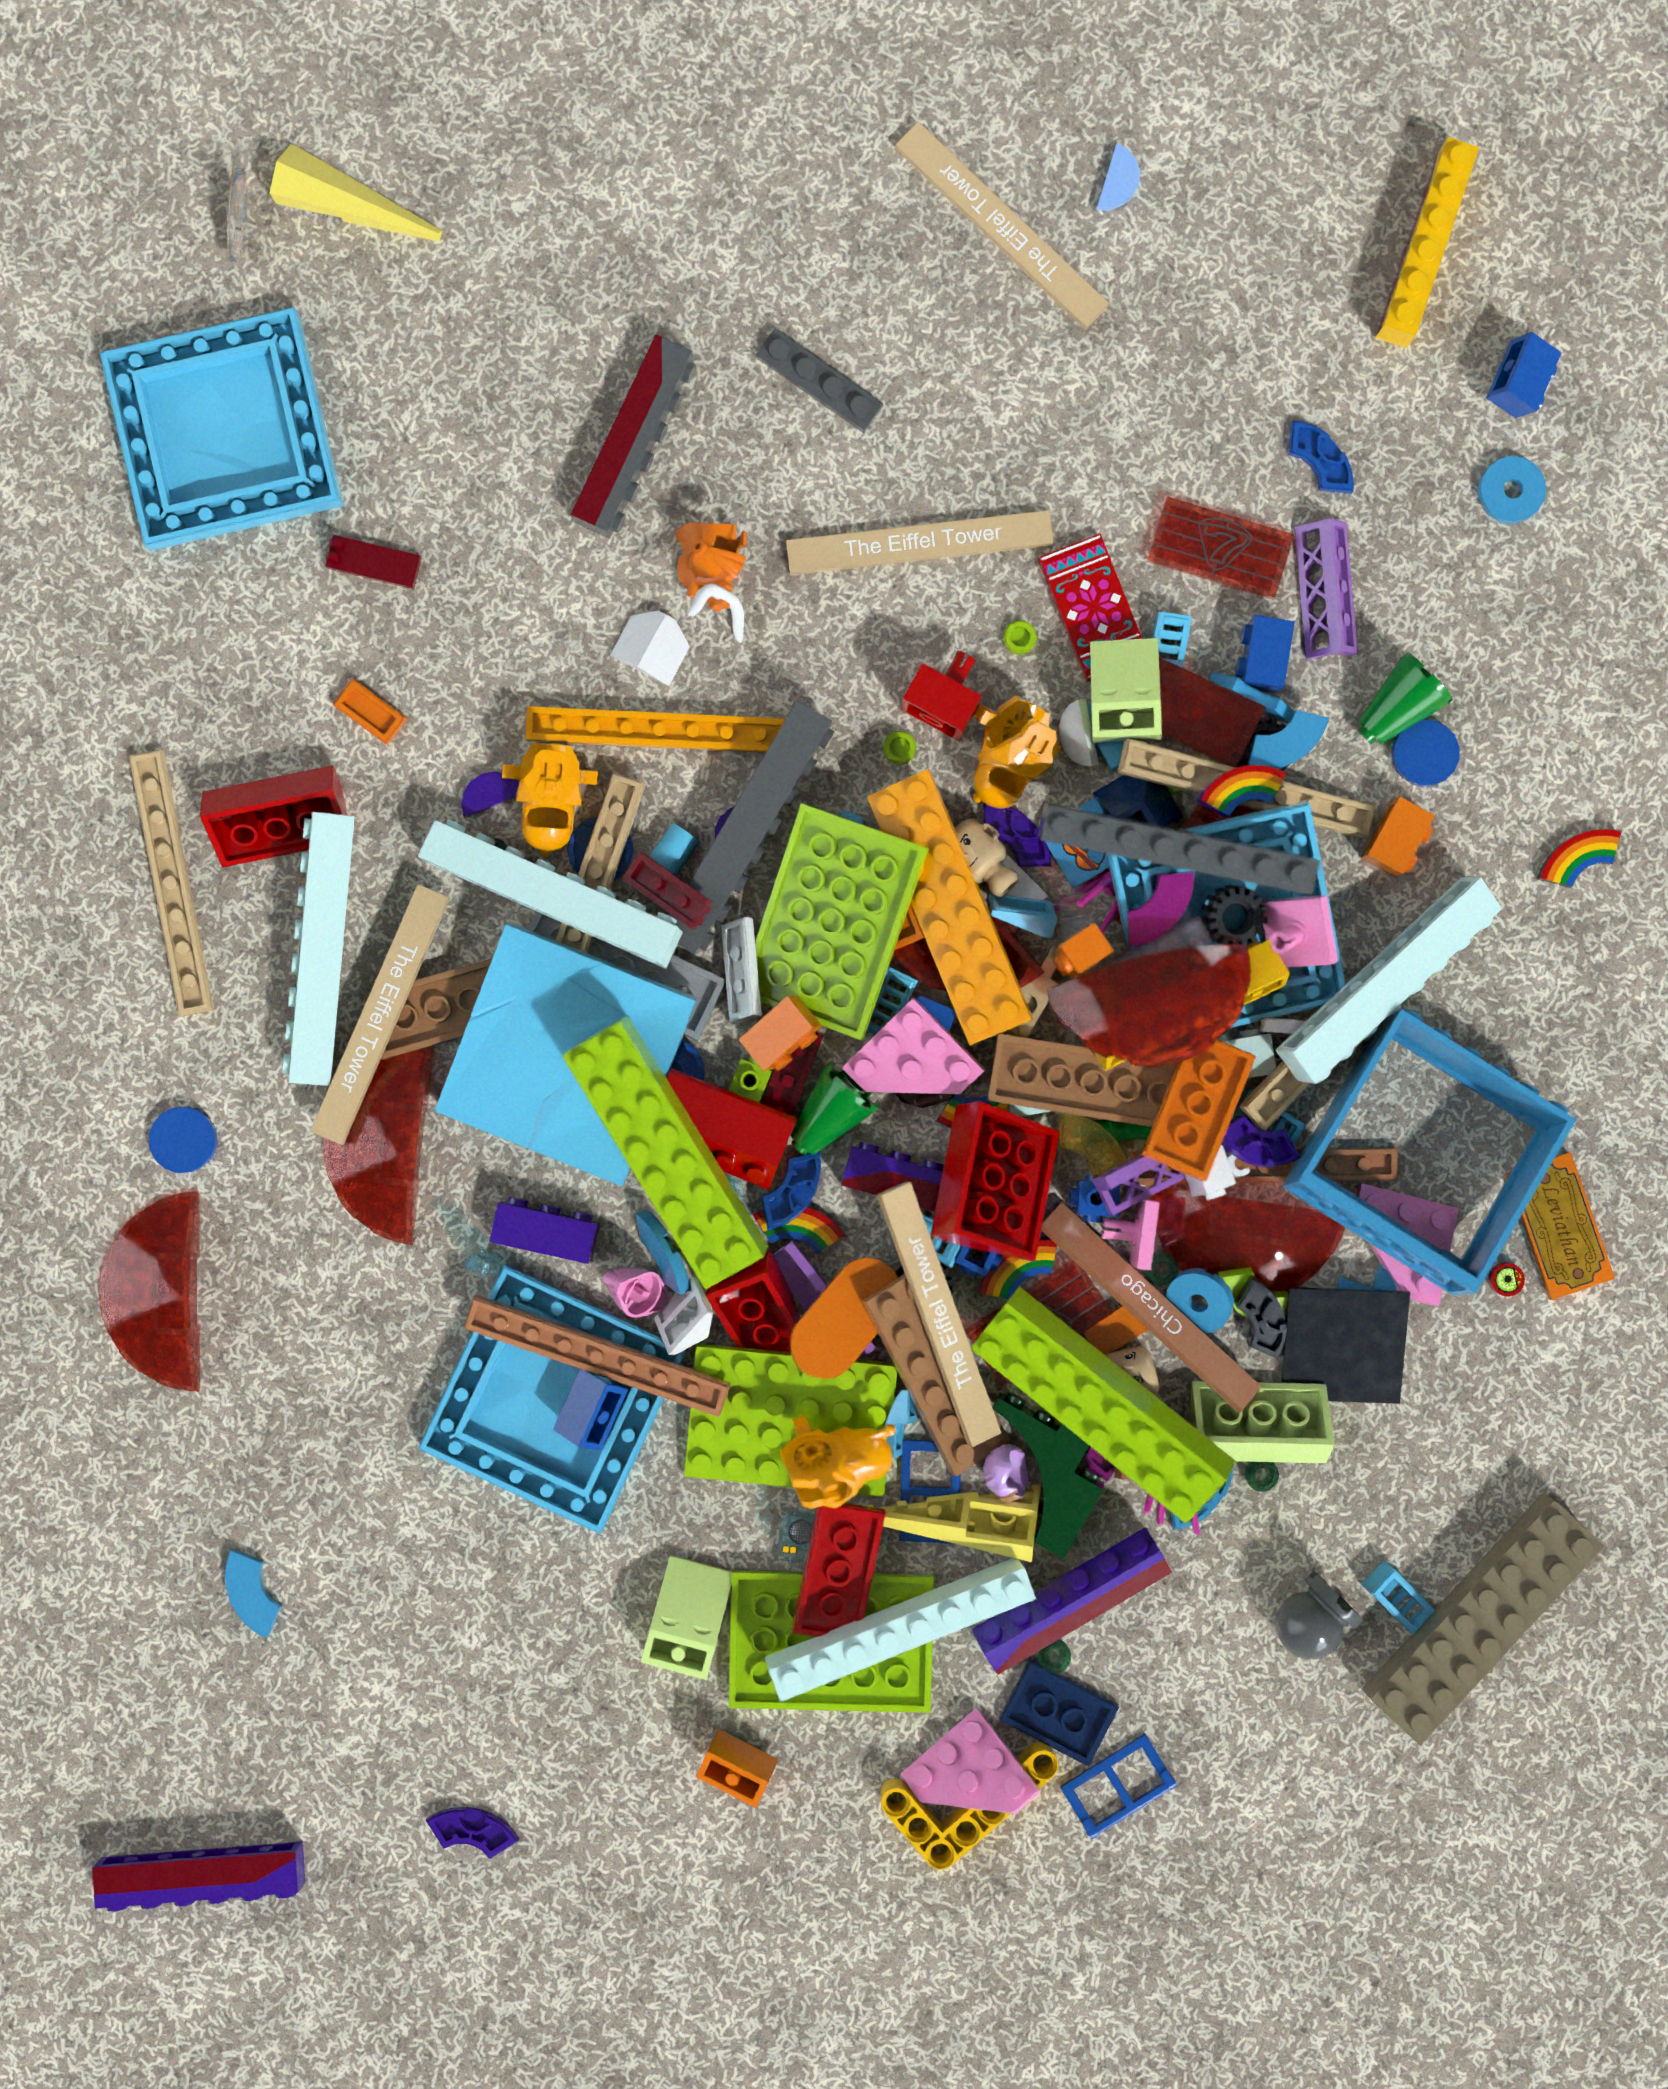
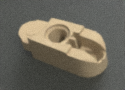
M1054 947L1049 949L1039 968L1029 963L1018 982L1033 1020L1004 1031L1005 1035L1027 1038L1058 986V979L1052 976L1056 969L1053 959L1056 958L1054 954L1056 949Z

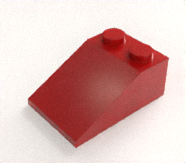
M769 1250L766 1251L763 1258L706 1289V1298L736 1347L782 1352L791 1351L790 1336L793 1327L800 1319V1315L785 1277Z

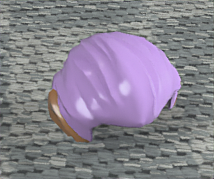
M1006 1444L995 1447L986 1457L983 1466V1479L986 1481V1486L997 1496V1499L1006 1502L1019 1500L1023 1497L1025 1488L1028 1485L1025 1453L1018 1445Z

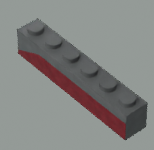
M655 334L570 514L574 523L608 539L611 538L613 532H620L626 518V514L622 512L627 502L633 503L639 492L640 484L637 483L641 472L647 473L652 465L654 454L651 451L655 442L661 443L668 429V424L665 421L670 412L676 413L682 400V394L679 391L683 383L689 384L694 376L696 364L693 363L692 350Z

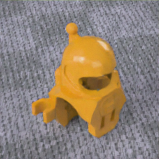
M1016 695L1000 705L996 712L982 704H978L973 713V716L979 719V723L987 726L985 728L983 747L978 755L979 764L976 767L973 778L975 790L973 801L976 803L983 802L990 807L998 809L1009 808L1021 798L1027 784L1031 783L1033 779H1040L1051 767L1053 758H1056L1062 747L1056 743L1057 736L1055 730L1049 727L1050 713Z
M532 743L522 758L521 766L503 764L502 778L521 779L516 793V801L522 802L521 827L523 836L529 845L540 850V855L544 858L549 857L551 851L564 847L570 840L573 831L575 806H582L579 784L597 785L598 771L579 770L580 763L571 745Z
M803 1415L792 1419L796 1429V1437L791 1439L779 1451L781 1460L793 1487H795L802 1506L810 1509L822 1505L837 1508L857 1494L858 1489L866 1481L878 1480L890 1470L892 1465V1449L886 1438L895 1434L896 1429L892 1424H887L884 1429L878 1431L872 1428L853 1430L843 1427L826 1434L818 1428L811 1431L807 1418Z

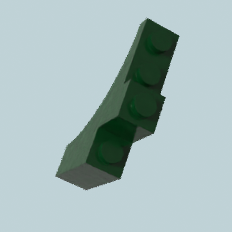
M1000 1392L992 1408L1010 1422L1023 1436L1036 1458L1042 1477L1044 1511L1034 1542L1064 1559L1103 1492L1104 1482L1100 1480L1101 1475L1087 1466H1083L1082 1469L1077 1467L1089 1447L1085 1441L1061 1422L1059 1425L1054 1423L1055 1418L1046 1411L1037 1409L1035 1412L1026 1407V1401L1012 1392H1008L1007 1395Z

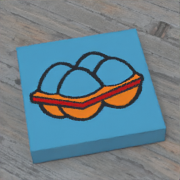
M1098 796L1077 808L1108 815ZM1045 841L1072 889L1109 868L1106 853Z

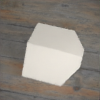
M660 611L632 615L629 618L610 656L669 686L690 646L674 618Z
M696 1277L689 1278L690 1291L681 1295L675 1292L663 1312L658 1313L654 1318L668 1355L674 1356L709 1336L713 1312L699 1279Z

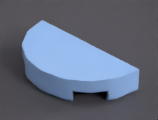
M1118 143L1114 150L1096 210L1111 211L1124 205L1132 199L1139 185L1140 169L1137 160L1129 149Z

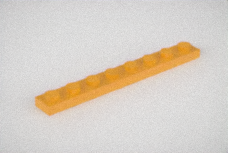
M527 706L525 740L527 742L766 753L786 719Z

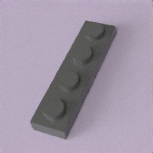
M774 328L756 354V358L862 433L866 432L883 408L882 402L776 328Z

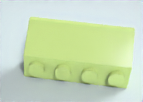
M1192 1381L1190 1424L1234 1460L1248 1462L1327 1463L1334 1447V1438L1326 1384L1259 1383L1261 1388L1247 1406L1238 1413L1204 1381Z

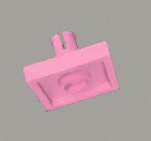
M1327 895L1268 899L1261 902V905L1266 906L1268 911L1263 913V917L1268 918L1267 924L1263 923L1266 941L1270 939L1272 950L1279 954L1286 967L1332 965L1338 961Z
M1144 1199L1136 1203L1133 1222L1109 1219L1108 1217L1103 1219L1102 1226L1119 1230L1102 1229L1101 1238L1131 1242L1128 1263L1137 1269L1151 1270L1160 1203L1151 1199Z

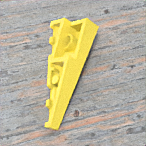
M290 144L277 159L269 192L276 204L340 217L343 222L440 242L441 229L302 148Z
M1032 1484L1030 1492H1024L1022 1498L1012 1502L999 1500L994 1493L979 1495L978 1491L927 1497L926 1502L907 1504L906 1500L896 1501L895 1506L878 1508L886 1511L883 1527L1032 1562L1041 1485Z

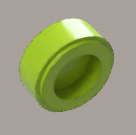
M1022 620L1010 623L1003 634L1004 646L1015 655H1024L1030 652L1037 640L1034 627Z
M895 731L885 739L883 753L892 764L904 765L914 758L916 742L909 733Z

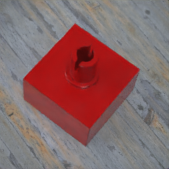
M962 651L956 652L945 675L922 663L905 693L901 705L902 711L958 742L982 697L979 693L962 685L972 666L976 663V660L968 655L965 663L960 667L966 654Z

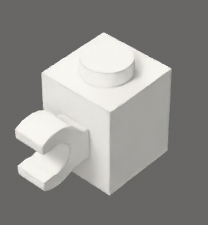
M1221 1145L1207 1181L1203 1182L1187 1174L1185 1176L1192 1197L1205 1195L1206 1199L1210 1200L1225 1195L1226 1191L1224 1188L1236 1184L1234 1177L1245 1176L1250 1172V1169H1237L1234 1163L1236 1157L1231 1153L1226 1155L1223 1145Z

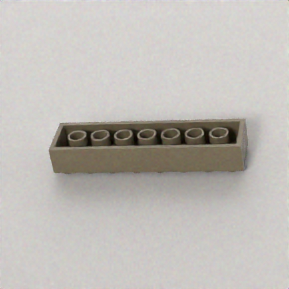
M1542 1493L1435 1609L1436 1611L1414 1635H1411L1362 1688L1363 1692L1421 1746L1603 1549L1604 1545L1556 1500Z

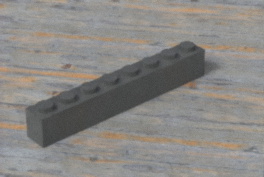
M798 700L689 883L692 888L712 901L710 905L711 912L704 914L702 917L704 922L701 926L697 925L694 930L676 919L675 926L679 927L683 932L678 945L693 954H697L700 949L706 951L715 936L711 929L717 920L720 922L725 920L732 908V905L727 903L734 891L740 894L749 879V876L744 873L751 862L757 865L766 850V847L762 845L768 833L772 836L775 835L783 821L779 814L784 805L792 806L800 792V789L796 787L802 775L806 778L809 777L817 763V760L813 758L819 746L824 749L826 748L835 732L830 729L833 724L832 720Z
M1044 802L1037 834L1040 840L1310 895L1313 893L1320 861L1312 856Z

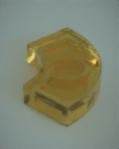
M1059 1114L1060 1148L1073 1150L1081 1155L1091 1168L1093 1178L1126 1162L1116 1140L1101 1125L1079 1115Z

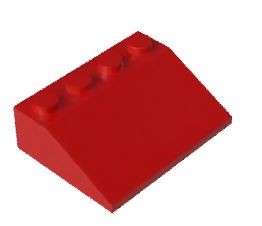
M980 1101L956 1105L930 1236L969 1248L1027 1261H1036L1060 1131Z

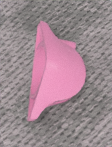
M633 1267L614 1268L613 1272L607 1271L602 1278L616 1304L626 1315L633 1318L663 1311L668 1299L670 1300L671 1298L661 1277L650 1270Z

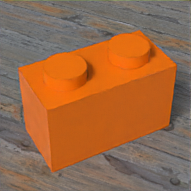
M1401 796L1391 801L1361 859L1394 877L1403 875L1404 872L1409 873L1418 859L1415 852L1419 844H1425L1434 830V827L1430 824L1435 815Z
M1094 922L1061 944L1054 951L1056 958L1053 959V962L1064 977L1069 975L1073 980L1105 959L1114 950Z
M797 995L787 996L738 1040L763 1071L774 1068L779 1071L792 1061L793 1058L790 1054L798 1047L804 1049L816 1040L817 1035L815 1032L822 1025Z
M718 1729L695 1777L757 1808L779 1759Z

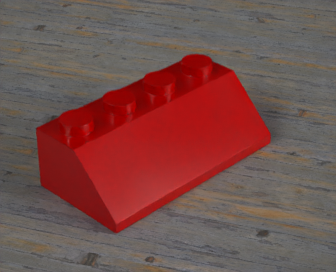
M334 765L203 791L200 808V818L222 868L307 851L309 849V839L303 838L305 818L311 819L312 812L348 815L343 789Z
M671 1068L667 1080L722 1171L769 1190L797 1118Z

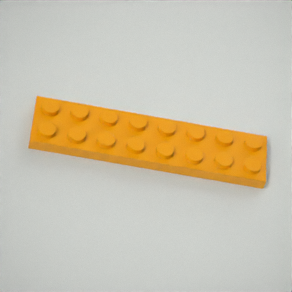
M930 769L921 771L868 795L867 799L881 831L929 848L911 900V905L969 1046L1033 1020Z

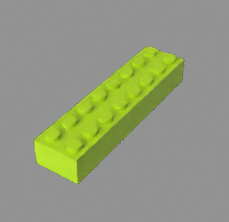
M626 1015L562 1055L563 1059L705 1290L763 1258L768 1244L629 1016Z
M1020 1286L970 1347L971 1350L1185 1524L1228 1480L1236 1460Z

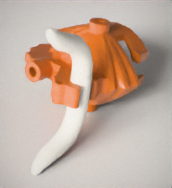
M687 523L676 530L675 537L683 549V554L678 559L676 570L679 575L678 581L683 583V586L688 589L686 596L694 598L688 610V616H694L701 611L705 602L708 603L711 609L717 612L730 608L733 633L737 642L741 643L743 641L744 629L743 606L738 597L730 591L733 590L731 581L737 579L738 573L743 569L742 564L746 560V556L740 555L738 552L742 547H747V532L742 531L741 535L736 538L737 526L734 524Z

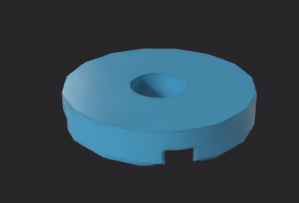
M1508 456L1498 459L1484 471L1479 480L1477 493L1479 501L1481 500L1484 511L1488 516L1501 523L1515 524L1527 520L1540 509L1545 500L1547 487L1544 475L1536 464L1524 457ZM1506 482H1515L1519 486L1520 495L1518 498H1509L1504 493Z
M1201 1268L1186 1269L1175 1276L1167 1289L1166 1299L1203 1333L1215 1332L1225 1325L1232 1314L1234 1298L1231 1289L1215 1273L1211 1275ZM1198 1294L1203 1296L1207 1300L1208 1305H1198L1193 1300L1192 1295Z

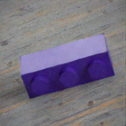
M510 1196L507 1202H498L489 1242L586 1264L592 1261L600 1222L592 1221L594 1215L574 1211L573 1216L560 1214V1207L548 1204H541L540 1209L527 1206L528 1200Z

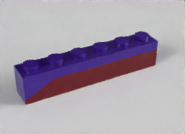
M861 1141L859 1147L851 1146L841 1186L877 1195L904 1182H911L919 1207L935 1211L944 1164L924 1159L923 1165L910 1162L911 1155L893 1150L891 1156L878 1153L879 1146Z
M1145 1527L1034 1592L1035 1600L997 1614L971 1630L984 1656L997 1675L1171 1574L1172 1571Z
M303 1841L102 1857L92 1867L95 1909L107 1908V1911L110 1912L121 1911L128 1906L141 1905L142 1909L156 1908L162 1903L187 1906L200 1900H208L210 1904H218L229 1900V1898L242 1897L243 1901H254L265 1895H276V1898L284 1899L299 1893L306 1882Z

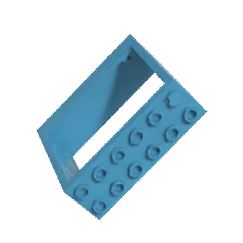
M1401 1009L1395 1014L1386 1017L1378 1025L1377 1031L1367 1042L1301 1152V1158L1295 1162L1281 1187L1452 1296L1476 1294L1577 1119L1568 1114L1569 1110L1564 1105L1556 1101L1549 1102L1539 1096L1540 1092L1534 1086L1524 1082L1520 1084L1509 1077L1511 1074L1505 1068L1496 1064L1490 1065L1482 1060L1481 1054L1475 1049L1468 1046L1462 1047L1452 1041V1036L1448 1032L1440 1028L1433 1029L1423 1023L1424 1019L1418 1013L1408 1009L1405 1011ZM1391 1039L1535 1130L1461 1258L1446 1249H1439L1314 1169Z

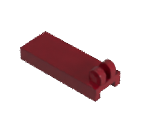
M333 535L332 539L329 540L328 546L330 549L326 552L325 556L327 560L325 567L327 569L414 590L422 560L420 555Z
M641 851L622 878L623 881L693 930L697 925H702L704 922L702 917L705 913L709 914L712 910L710 908L711 900Z
M819 1030L816 1031L817 1038L804 1049L798 1047L790 1054L793 1059L789 1064L779 1071L774 1070L761 1104L793 1116L825 1033L819 1032Z

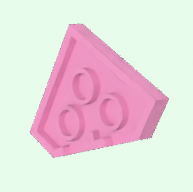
M915 997L842 1067L865 1092L961 1094L985 1070Z
M1366 1184L1358 1185L1357 1197L1439 1249L1450 1251L1459 1208ZM1372 1244L1370 1245L1381 1265H1383L1384 1269H1387L1397 1285L1395 1287L1398 1291H1409L1411 1301L1439 1306L1442 1294L1441 1288Z
M975 1708L900 1774L917 1799L922 1803L1017 1814L1041 1793V1790L978 1708Z

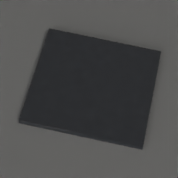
M1289 1287L1281 1383L1326 1384L1328 1401L1400 1404L1410 1292Z

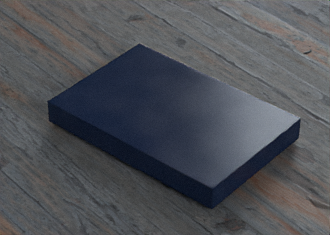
M1029 1658L999 1716V1720L1089 1767L1119 1709V1705Z

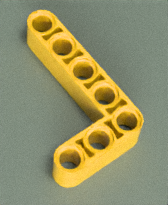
M1040 1741L1031 1744L1016 1757L1039 1789L1050 1781L1058 1771V1759L1054 1749ZM1045 1754L1050 1757V1761L1044 1766H1037L1033 1763L1034 1759L1039 1755ZM894 1778L886 1781L880 1792L884 1813L924 1860L937 1870H946L1011 1815L1010 1813L959 1807L940 1823L927 1806L917 1799L903 1780ZM893 1792H899L905 1796L899 1803H891L887 1799L889 1794ZM915 1818H922L927 1822L921 1829L912 1828L909 1823ZM965 1821L974 1824V1827L969 1832H960L957 1829V1826ZM937 1844H945L949 1847L945 1853L939 1855L931 1851Z

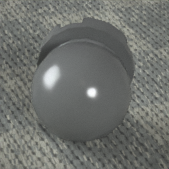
M1313 1571L1305 1579L1310 1586L1308 1591L1294 1593L1284 1600L1276 1613V1631L1281 1643L1291 1654L1303 1659H1323L1338 1647L1343 1637V1627H1347L1349 1624L1356 1630L1364 1621L1317 1572Z

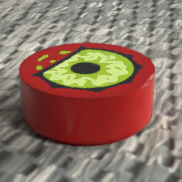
M1503 1262L1491 1269L1488 1281L1495 1293L1510 1297L1522 1290L1525 1277L1523 1271L1517 1265Z

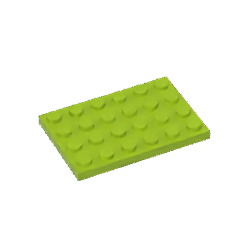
M801 803L755 941L761 1003L775 1007L787 996L797 995L822 1026L863 1040L929 848Z
M697 1343L694 1370L728 1381L731 1385L720 1417L690 1407L684 1477L793 1487L779 1452L791 1439L796 1437V1429L792 1419L805 1415L811 1431L818 1428L826 1434L843 1427L853 1430L858 1428H872L877 1431L884 1429L895 1399L897 1369L894 1363L856 1359L850 1368L841 1375L822 1379L803 1373L794 1363L791 1352ZM886 1474L878 1480L866 1481L858 1489L857 1494L884 1497Z
M732 1570L729 1708L931 1713L932 1641L780 1702L765 1657L814 1637L794 1634L792 1632L803 1571ZM873 1573L864 1617L933 1590V1574Z

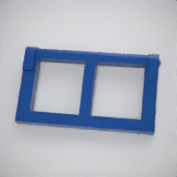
M903 1440L900 1501L906 1500L907 1504H909V1495L943 1496L960 1494L961 1474L956 1477L952 1475L951 1487L909 1486L911 1451H939L934 1441ZM899 1530V1541L953 1544Z
M1143 1734L1067 1781L1060 1788L1080 1819L1087 1835L1094 1839L1106 1829L1167 1791L1173 1790L1177 1787V1784L1147 1735ZM1142 1747L1163 1782L1132 1801L1113 1770L1112 1765ZM1104 1771L1125 1806L1094 1824L1074 1789Z

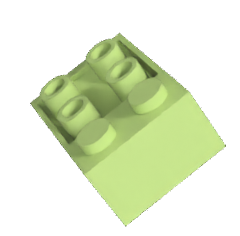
M1158 638L1090 642L1093 743L1124 742L1128 738L1136 741L1161 740Z
M670 1554L642 1655V1663L707 1680L732 1585L731 1570Z

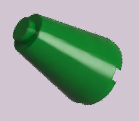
M1409 652L1399 659L1358 720L1361 727L1357 731L1370 744L1375 741L1380 745L1449 705L1453 700L1452 695L1433 673L1430 674L1423 668L1425 665Z
M832 1061L825 1066L791 1133L793 1138L791 1141L792 1145L804 1155L808 1152L813 1155L817 1154L880 1107L878 1099L873 1104L869 1098L873 1092H865L844 1070L839 1072L834 1069L837 1063Z

